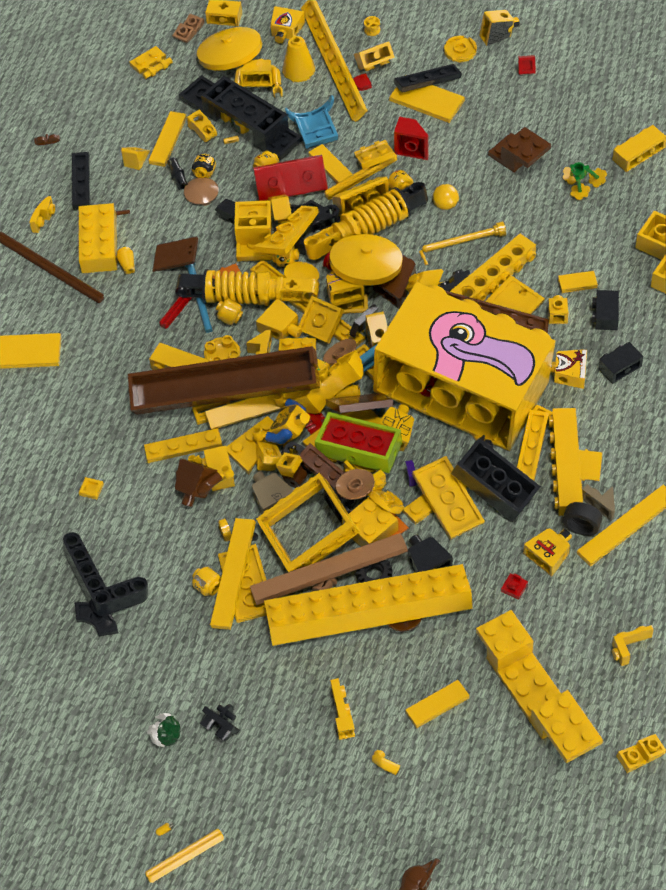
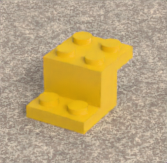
M271 200L235 202L237 261L272 260V254L255 252L254 248L257 243L265 241V236L273 234Z

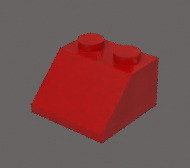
M399 116L394 130V153L396 155L428 160V134L416 119Z

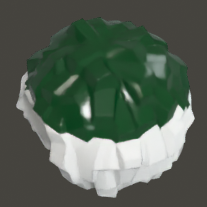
M160 713L155 718L161 722L157 721L155 725H150L147 734H149L153 744L166 747L174 745L180 737V723L171 714Z

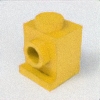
M560 295L549 298V324H568L567 298H563Z

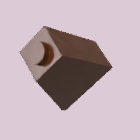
M403 254L402 268L399 274L386 283L373 285V290L398 309H400L407 297L408 291L406 287L409 278L416 274L415 262Z

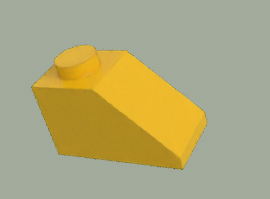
M287 195L269 197L273 220H278V223L287 222V218L291 215L289 197Z
M437 269L413 274L408 280L406 290L410 293L416 282L426 286H438L444 271Z

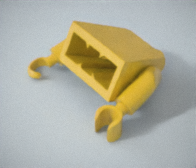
M261 58L251 60L236 70L234 82L240 86L271 87L274 85L273 97L275 98V93L277 92L281 93V97L283 96V89L280 87V70L276 66L271 65V60Z

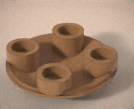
M196 178L185 186L184 195L187 201L206 206L217 197L219 189L216 182L212 179Z

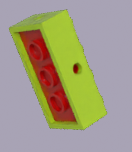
M332 412L327 413L315 440L316 448L327 458L343 462L348 460L350 464L378 471L382 470L386 473H390L402 445L401 429Z

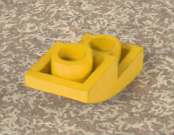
M47 196L37 206L31 216L29 223L33 233H39L40 228L44 226L45 220H50L51 215L55 213V204H53L51 196Z
M654 734L638 740L634 746L618 751L616 757L625 771L629 773L661 757L666 753V749L657 735Z

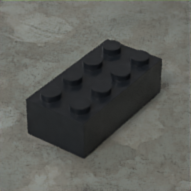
M480 438L477 439L451 472L454 477L511 522L516 519L541 487Z

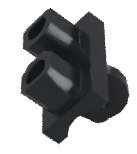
M231 704L225 707L218 705L217 710L220 712V715L205 706L202 710L205 715L200 722L203 727L211 731L216 722L219 723L221 726L215 735L225 742L232 734L237 735L240 729L227 721L228 718L232 721L236 719V715L233 714L234 707Z

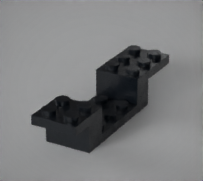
M201 75L179 94L180 100L196 110L200 109L204 115L216 122L221 118L222 112L250 129L253 133L254 146L263 151L275 153L279 161L302 141L301 135L289 129L287 113L225 76L216 83H213Z

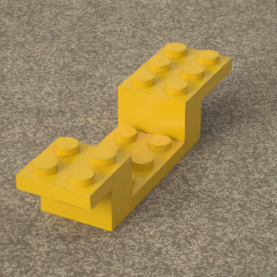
M512 610L476 628V633L487 647L486 659L540 738L543 740L548 737L566 763L603 744L602 737L568 690L561 693L533 654L534 641Z

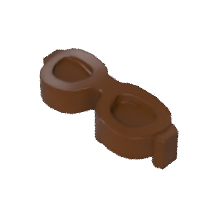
M45 134V137L39 136L34 138L35 145L57 143L60 141V136L55 134L50 136Z

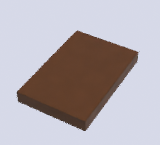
M379 393L326 399V406L337 412L344 413L392 407L393 399Z

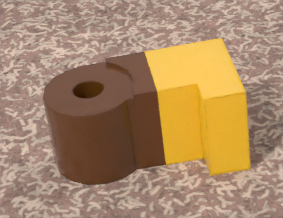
M284 452L276 467L289 486L294 488L300 487L307 477V472L301 466L302 459L299 455Z

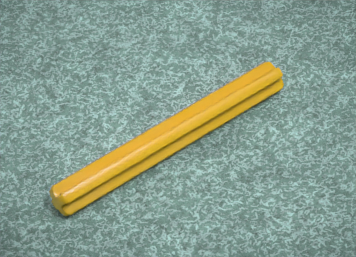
M394 153V158L354 173L325 190V197L331 200L338 193L348 190L397 161V155Z

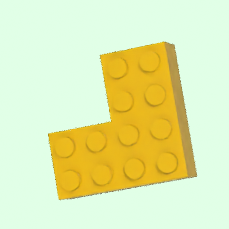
M653 211L637 234L635 248L661 259V262L652 273L651 287L666 294V215Z

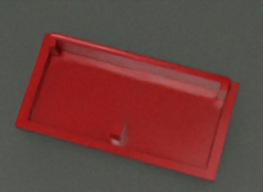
M322 155L253 167L259 201H268L269 197L287 195L290 197L328 189Z

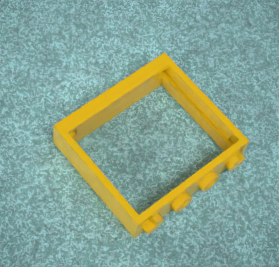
M320 473L313 478L310 477L306 483L295 488L291 494L280 499L273 507L265 510L262 515L256 518L288 572L320 562L360 533L334 490ZM324 488L345 523L292 561L271 526Z

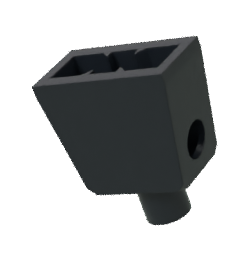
M416 534L409 539L411 547L408 548V559L415 573L453 566L452 555L433 537H428L422 541L420 536Z

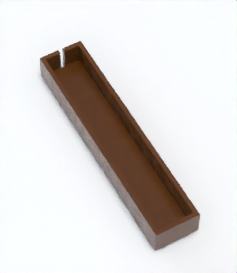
M313 346L129 373L128 385L131 411L138 415L320 388L319 371L316 369L318 368L317 352Z

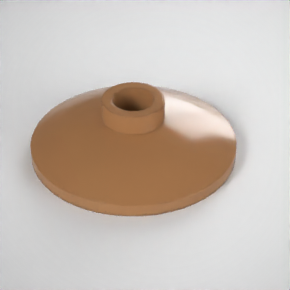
M345 339L334 344L323 357L324 362L334 365L337 363L336 360L356 350L357 343L353 339Z
M353 469L339 477L336 483V490L345 499H359L372 491L375 480L369 471Z

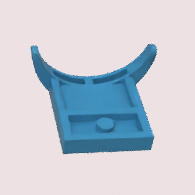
M333 95L329 97L324 105L310 112L294 113L285 108L288 117L295 122L302 136L305 148L338 140L337 131L328 113L334 103Z

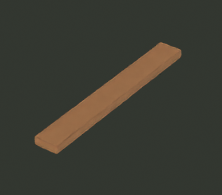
M401 533L251 585L250 589L256 605L264 603V600L278 598L408 552Z

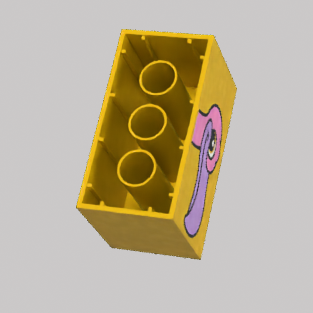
M416 282L375 347L373 391L471 435H477L480 438L485 435V439L491 440L492 444L510 451L528 420L529 411L534 409L549 383L556 340L551 339L549 334L541 329L534 328L530 330L516 324L506 314L494 315L482 310L479 304L473 300L464 299L461 301L449 296L443 288L437 285L426 286ZM431 376L438 379L431 389L430 398L425 397L420 392L424 390Z

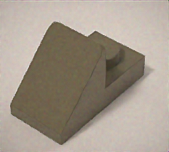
M587 484L582 489L583 501L596 507L603 516L612 521L615 513L613 487L601 495L597 489Z

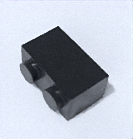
M597 290L596 297H592V308H595V312H592V323H595V330H618L619 291Z
M628 342L618 346L611 353L604 354L599 359L598 369L613 384L642 367L643 355Z

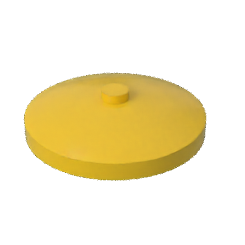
M234 27L225 29L206 38L197 49V57L201 66L206 69L217 71L233 69L255 58L261 51L262 40L260 34L251 28Z
M357 234L345 237L335 243L330 251V266L333 272L343 280L353 284H383L395 278L402 268L403 258L400 249L390 240L377 235Z

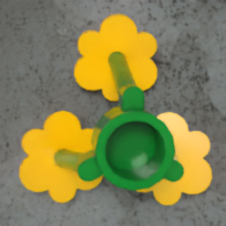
M577 162L563 169L564 175L562 178L565 181L567 180L569 185L577 182V185L571 187L572 192L570 194L576 200H581L584 197H588L590 187L580 182L581 179L585 178L587 172H589L590 177L588 182L596 188L606 182L607 172L600 168H596L594 171L590 169L589 165L585 166L583 163Z

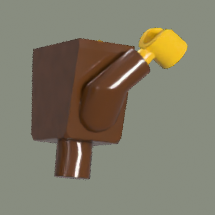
M190 455L188 460L180 458L178 470L175 472V489L184 493L181 504L193 507L195 497L205 499L209 491L222 481L223 477L231 479L234 476L233 470L226 465H222L220 473H218V470L202 465L199 455Z

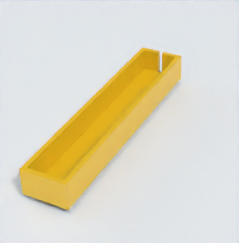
M463 564L264 600L272 646L473 609L472 592Z

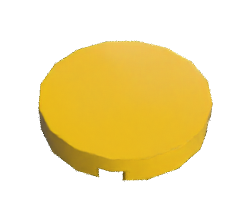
M461 35L448 39L444 45L445 56L454 62H467L473 59L477 52L476 42L470 37L464 38Z
M294 262L284 268V278H313L319 281V271L307 262Z
M374 485L372 491L368 494L369 497L383 509L393 514H401L404 509L402 500L391 491L387 490L384 492L381 486Z

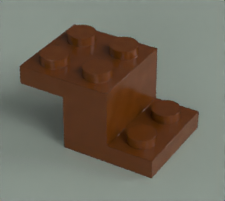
M524 127L515 135L513 133L508 134L488 151V156L512 172H515L522 165L529 168L551 149V143Z

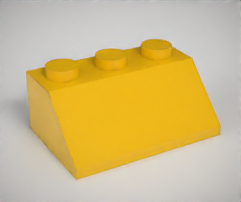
M377 177L333 196V205L339 208L338 215L340 216L343 213L345 214L355 208H359L361 205H365L366 202H370L372 199H376L378 196L389 192L388 178Z

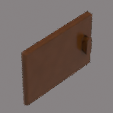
M198 237L157 245L152 271L156 272L194 264Z

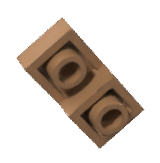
M189 14L184 24L180 23L172 36L187 43L199 31L205 21L203 18Z

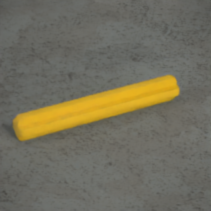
M219 829L212 831L145 872L147 879L150 883H153L224 839L222 832Z

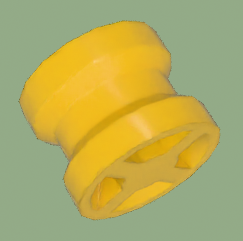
M369 16L364 19V33L366 35L376 36L380 33V20L376 16Z

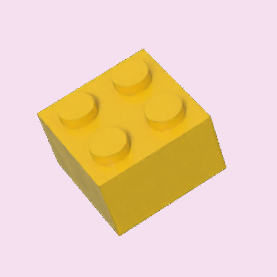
M370 497L349 513L360 531L351 539L361 547L388 538L398 531V519L389 511L377 505Z

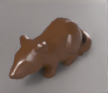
M435 858L425 865H416L408 868L403 874L399 890H427L432 881V872L441 861Z

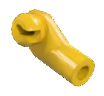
M376 750L374 755H372V762L383 770L396 775L400 765L385 759V753L381 750Z

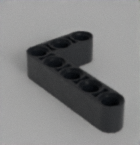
M70 532L63 536L64 555L96 615L106 616L147 600L148 582L145 578L135 577L106 587L79 534Z

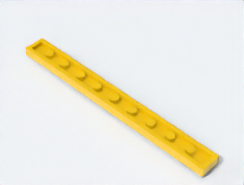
M307 0L301 7V10L304 11L305 19L353 121L357 122L368 110L317 1Z

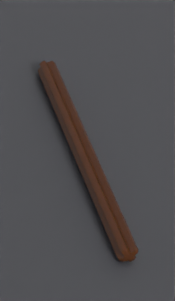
M0 231L1 244L95 302L101 303L104 300L103 293Z

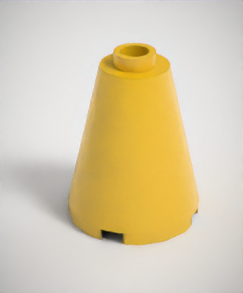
M294 36L288 40L282 67L284 77L293 82L307 81L315 73V64L305 40L299 36Z

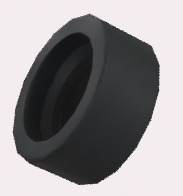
M573 502L566 507L562 523L573 533L592 536L599 531L602 514L596 507L590 504Z

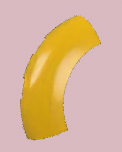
M355 350L336 360L337 363L332 365L330 369L325 367L319 372L320 388L300 391L294 401L302 404L306 408V412L317 414L325 407L326 399L333 398L348 385L362 379L363 364Z

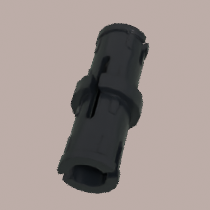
M172 157L167 161V164L171 170V177L174 178L178 189L182 190L188 185L184 176L185 172L180 167L178 159Z

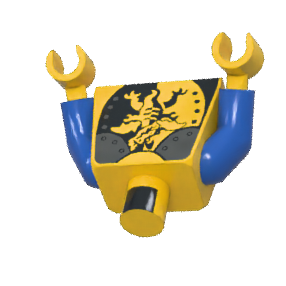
M278 394L280 398L276 399L273 397V400L278 406H285L282 407L267 433L263 432L261 426L254 428L256 433L252 432L254 439L258 442L265 439L268 442L281 446L297 438L310 419L306 408L290 398L286 399L284 394Z

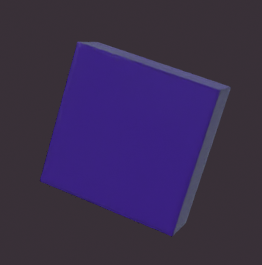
M412 460L405 461L409 487L416 486L417 483L412 476V472L415 471L414 462Z

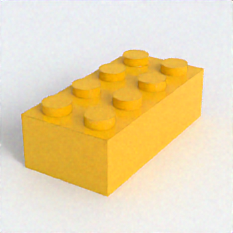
M114 203L79 206V264L81 272L93 273L117 270V216Z

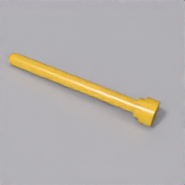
M503 221L495 223L493 228L427 244L422 247V251L429 252L491 235L505 236V224Z

